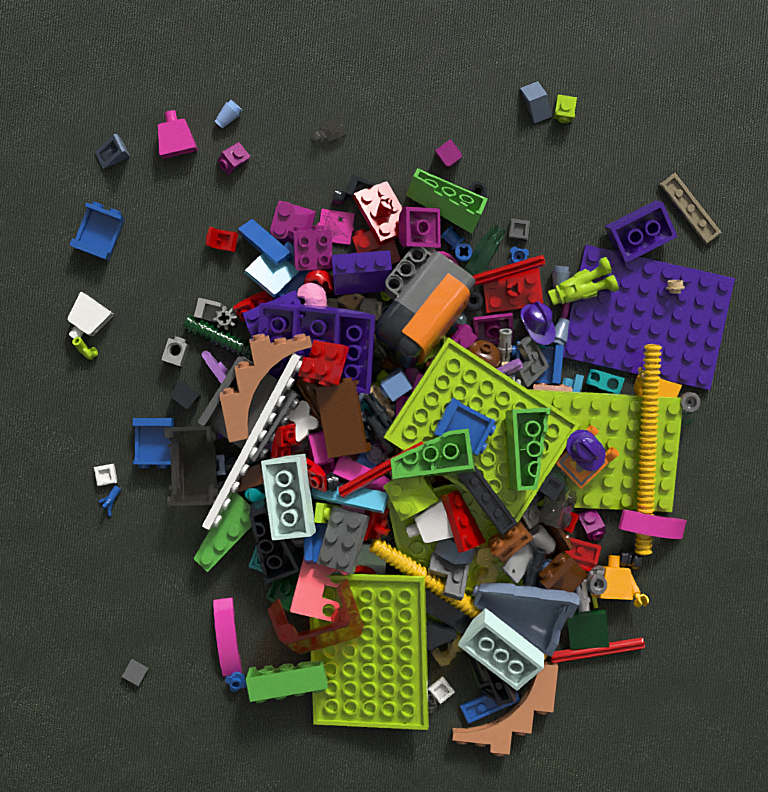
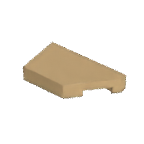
M373 384L370 393H374V396L382 406H385V411L392 419L395 413L391 410L390 398L386 399L380 388Z

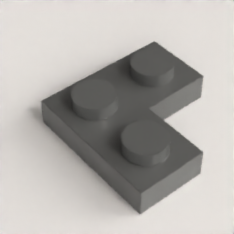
M527 335L517 344L525 362L522 363L523 368L515 372L517 379H521V385L525 388H528L549 367L538 343L532 340L530 335Z
M432 552L427 573L446 578L443 596L460 601L464 598L469 563L453 564Z

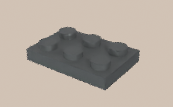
M333 506L317 564L354 574L370 516Z

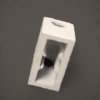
M80 292L67 319L75 325L69 335L73 338H81L85 332L90 336H94L115 314L87 294Z
M440 497L438 502L413 515L416 523L405 527L409 538L421 534L424 543L454 537Z

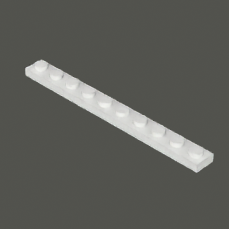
M293 353L205 519L202 525L204 528L210 530L220 524L222 520L220 515L223 510L229 507L231 494L238 490L240 477L247 473L249 469L247 464L258 448L256 447L259 441L262 442L266 437L267 431L265 430L268 424L271 425L277 415L275 414L277 407L283 405L286 399L284 396L286 390H290L295 382L293 377L296 372L299 373L304 357L299 353Z

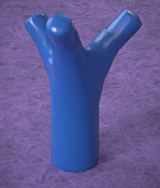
M114 486L106 498L99 500V503H104L102 505L103 509L107 507L108 516L112 515L113 502L121 491L117 486Z

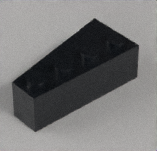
M266 498L251 503L249 517L256 539L261 569L264 574V583L267 584L300 572L302 558L292 539L272 540Z

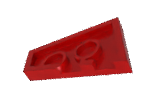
M459 490L441 495L458 553L486 543Z

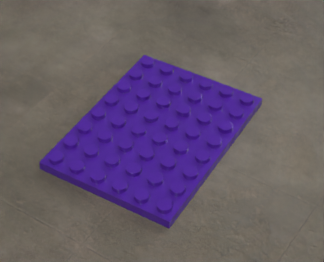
M585 245L579 272L584 269L589 270V272L593 271L599 266L600 259L606 257L610 263L612 273L592 280V282L596 283L614 275L619 290L616 292H611L608 289L597 291V296L572 302L568 318L570 323L567 344H564L563 358L638 374L639 367L645 370L643 364H645L643 352L646 351L644 346L646 344H657L662 346L660 350L661 356H659L661 358V362H659L661 373L658 374L660 379L710 390L735 278L643 257H637L625 263L616 251ZM682 280L685 289H681V293H669V290L666 289L667 281Z

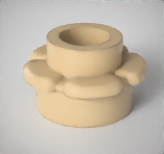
M682 280L667 281L666 289L669 290V293L677 294L681 293V289H685V286H683Z

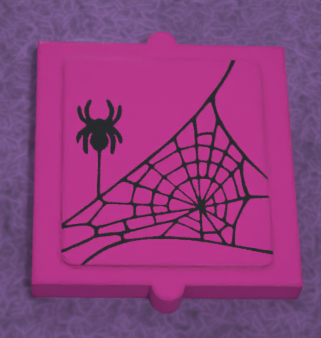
M322 209L320 222L317 225H324V228L332 231V243L350 245L352 232L354 231L353 222L355 214Z

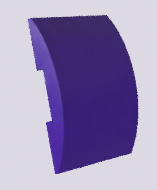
M284 303L259 304L258 334L269 336L270 343H274V340L278 338L289 340L294 339L295 335L305 334L310 336L311 344H313V340L349 347L340 379L352 377V381H359V384L356 385L358 393L370 394L376 315L325 306ZM311 347L295 353L309 358ZM293 354L279 361L268 373L279 380ZM298 372L295 373L293 379L296 380L300 377Z

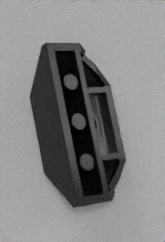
M464 651L480 691L495 701L494 703L498 706L516 701V690Z

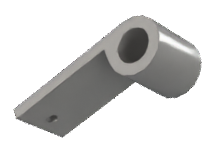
M540 524L535 525L528 531L534 539L509 557L501 567L515 583H518L528 570L527 564L531 561L535 547L543 548L546 550V554H550L555 549L556 541Z

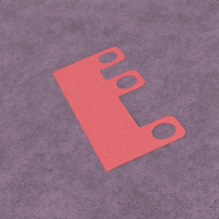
M303 558L290 612L331 622L335 621L340 605L336 601L322 598L324 586L341 589L345 586L346 580L335 584L329 577L324 575H331L335 571L341 572L342 575H348V573L321 564H306ZM326 604H332L335 608V613L330 617L325 616L322 612Z

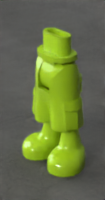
M606 257L601 258L599 266L593 271L589 272V270L584 269L560 283L559 286L556 285L555 289L548 291L552 304L562 303L563 305L565 302L569 303L580 299L592 298L597 296V291L608 289L611 292L618 291L619 286L614 275L596 283L592 282V280L612 273L608 259Z

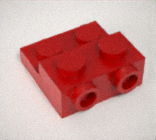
M365 229L355 232V236L352 237L357 253L390 250L391 265L401 261L394 239L379 245L371 230L366 232Z
M313 340L309 358L303 357L298 376L303 378V382L314 384L316 381L319 385L330 387V384L338 386L349 347Z

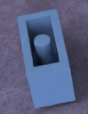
M401 367L381 379L380 390L386 399L390 397L394 401L412 389V385Z

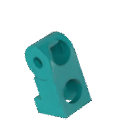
M590 369L585 384L611 394H620L625 378Z

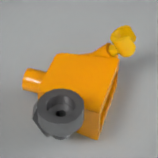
M642 367L638 368L639 375L633 385L635 395L644 394L642 392V388H644L642 382H644L642 379L644 376ZM660 379L658 380L660 383L658 395L662 397H677L682 385ZM687 392L680 397L681 407L683 408L682 412L684 410L694 412L700 407L701 402L697 394Z
M608 555V566L598 565L587 574L586 587L591 593V597L627 600L636 598L634 600L636 607H640L642 604L646 606L649 603L648 597L641 594L636 585L631 570L619 567L620 556Z

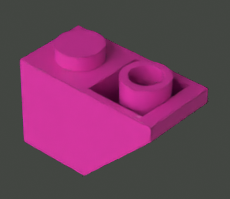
M324 432L308 434L309 459L319 465L327 475L333 471L335 465L334 457L328 458Z

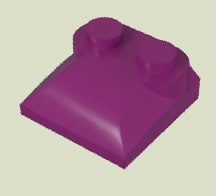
M279 201L271 224L270 234L278 241L285 243L289 241L293 245V239L288 238V230H294L295 226H305L306 229H312L316 211L293 205L289 202Z
M403 207L399 214V241L401 245L405 248H441L440 209Z

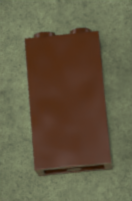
M352 377L340 379L341 383L338 386L330 384V387H316L328 458L364 453L371 450L370 442H366L356 385L359 384V381H352Z

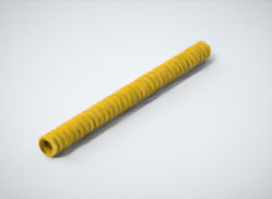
M646 344L644 346L646 351L643 352V355H645V358H643L645 370H643L644 376L642 377L644 380L642 382L644 386L642 392L644 394L641 395L643 398L641 401L643 404L641 406V410H643L641 416L643 418L640 419L642 422L640 434L642 436H640L641 442L639 443L641 446L639 458L641 460L638 462L640 464L638 467L640 470L638 472V476H640L638 482L640 484L637 485L639 488L637 490L639 494L637 496L639 500L637 506L639 507L636 508V511L653 515L654 509L652 507L655 500L653 496L655 494L653 490L655 485L653 483L656 481L654 479L656 473H654L656 471V467H654L656 461L654 460L657 458L655 455L657 443L655 441H657L656 435L658 434L656 431L658 429V425H656L658 419L656 417L659 416L657 413L659 401L657 399L659 398L658 392H660V389H658V386H660L658 374L661 373L659 370L661 368L659 364L661 358L659 356H661L660 350L662 346ZM635 533L637 535L635 537L637 541L635 543V547H637L635 548V553L639 555L651 554L652 550L650 548H652L651 542L653 538L650 535Z
M376 538L370 545V553L374 552L375 556L379 555L381 560L385 559L386 563L389 562L390 566L394 565V568L400 569L401 573L405 572L404 574L407 576H425L426 589L429 588L430 592L439 595L441 599L444 598V601H449L450 605L454 604L455 608H459L461 612L464 611L466 615L469 614L470 618H475L482 612L473 605L474 599L466 596V593H464V598L461 601L443 596L445 580H441L440 576L436 577L434 574L427 573L426 567H421L420 563L416 564L415 560H411V557H406V554H401L400 550L396 551V548L391 547V544H386L385 540L381 541V538Z

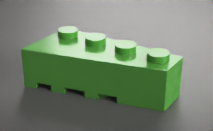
M418 168L406 193V196L427 208L440 209L442 217L472 234L488 200Z
M551 408L505 411L510 491L537 490L541 469V456L545 446L543 445L545 433H547V421Z
M241 492L231 494L229 498L231 503L221 513L222 520L220 524L210 529L194 557V560L207 572L252 527L249 517L251 502Z
M324 660L300 662L297 664V667L290 663L283 664L276 669L272 665L264 666V669L257 670L256 667H250L246 677V684L250 702L262 703L270 698L280 700L293 694L294 696H302L305 692H323L328 688V678Z

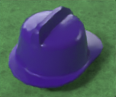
M539 301L524 306L520 317L532 340L541 345L552 343L556 337V330L552 322L551 309Z
M581 429L570 434L566 447L567 452L574 461L586 471H594L601 467L606 454L599 440L587 430Z

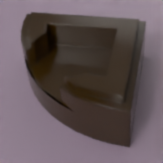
M359 294L344 295L338 299L337 304L345 309L355 311L364 300V296Z

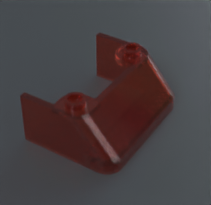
M344 579L336 588L343 607L333 611L331 615L332 623L301 633H297L295 627L288 624L280 599L275 600L267 610L278 639L294 653L304 654L358 638L364 630V624L348 580Z

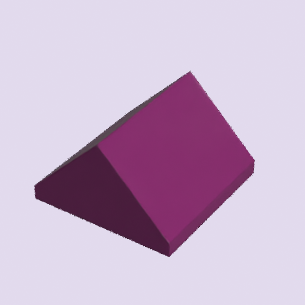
M512 313L474 317L472 319L473 333L477 336L475 341L484 340L498 346L500 329L507 328L512 331L511 344H513Z

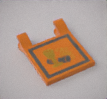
M593 425L586 429L594 436L599 432ZM610 447L605 453L606 456L602 466L594 471H586L581 468L567 450L560 455L556 464L582 489L609 462L618 457L619 452L614 447Z

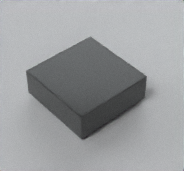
M511 218L508 238L527 241L530 221Z
M132 659L122 677L139 686L149 668Z

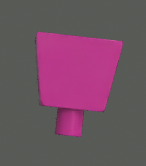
M175 110L165 112L166 122L158 124L160 156L165 159L198 151L186 120H177Z

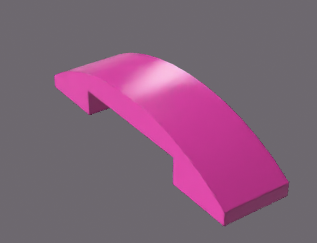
M339 456L332 472L334 475L350 482L371 469L349 458ZM382 476L363 488L386 492L383 485L391 481V479Z
M623 509L619 529L662 538L682 539L687 520L648 515Z
M233 597L213 600L214 620L222 675L230 676L234 672L242 673L234 619Z

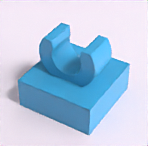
M575 374L573 379L564 378L562 384L572 387V392H580L584 376Z

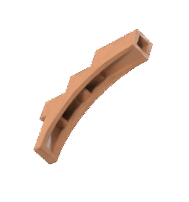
M257 334L253 336V339H249L254 362H239L235 366L238 389L229 387L220 392V401L229 442L249 438L247 425L248 411L258 384L266 373L283 358L297 351L312 347L310 336L298 334L294 336V339H275L274 343H270L269 336H265V334Z
M544 661V668L532 678L521 700L508 713L482 726L452 728V740H455L458 744L472 742L476 746L481 747L489 744V750L493 755H510L512 731L522 736L526 735V733H531L534 710L536 713L543 715L553 712L558 665Z

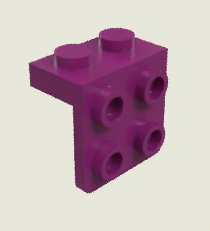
M313 225V229H306L305 226H295L294 230H288V238L293 239L294 267L296 270L332 268V231L330 229L324 228V225Z

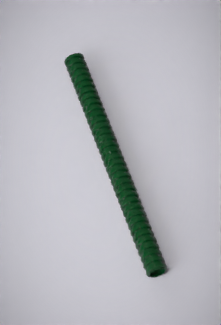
M189 315L186 318L183 330H189V333L193 332L195 336L199 335L201 339L204 337L206 341L210 340V343H216V346L220 345L222 349L226 348L227 351L231 350L233 354L237 353V356H243L253 361L250 343L247 344V341H241V338L236 339L235 335L230 336V333L226 334L224 330L220 331L218 327L215 329L214 325L209 326V323H204L203 320L199 321L197 317L193 318V315Z

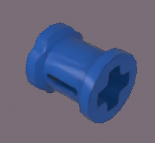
M451 225L440 238L446 240L452 247L451 250L454 251L465 238L460 237Z
M466 243L459 244L455 250L456 260L467 262L472 256L471 246ZM460 249L462 251L465 249L467 250V257L465 255H463L462 257L459 255Z

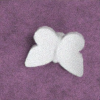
M300 401L298 407L294 411L292 410L288 416L290 417L289 420L296 424V441L298 442L302 441L309 434V430H314L319 426L317 418L310 415L311 408L306 401Z

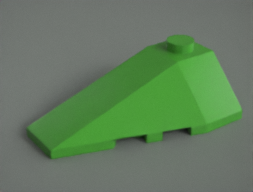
M469 429L445 432L433 440H429L414 449H410L390 459L393 480L475 472Z

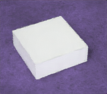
M114 464L94 467L97 486L117 483Z
M443 676L428 688L440 704L455 693V690Z

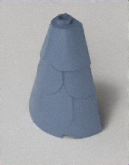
M480 582V585H475L472 596H475L473 605L481 611L486 608L538 650L551 657L558 645L560 632L568 617H573L579 605V594L531 586H516L510 583Z

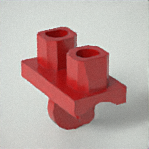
M387 506L384 513L365 510L370 519L364 541H367L369 538H381V535L389 534L390 528L387 526L388 520L386 518L390 509Z

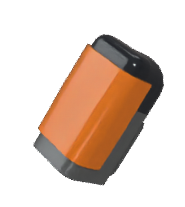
M412 247L386 279L385 293L394 301L375 325V342L394 355V360L403 367L413 368L417 363H423L466 308L476 283L474 277L437 251L431 254L423 247ZM418 255V256H420L422 259H421V260H415V259H413V256ZM408 270L410 273L405 275L401 271ZM396 284L398 288L392 289L389 285Z

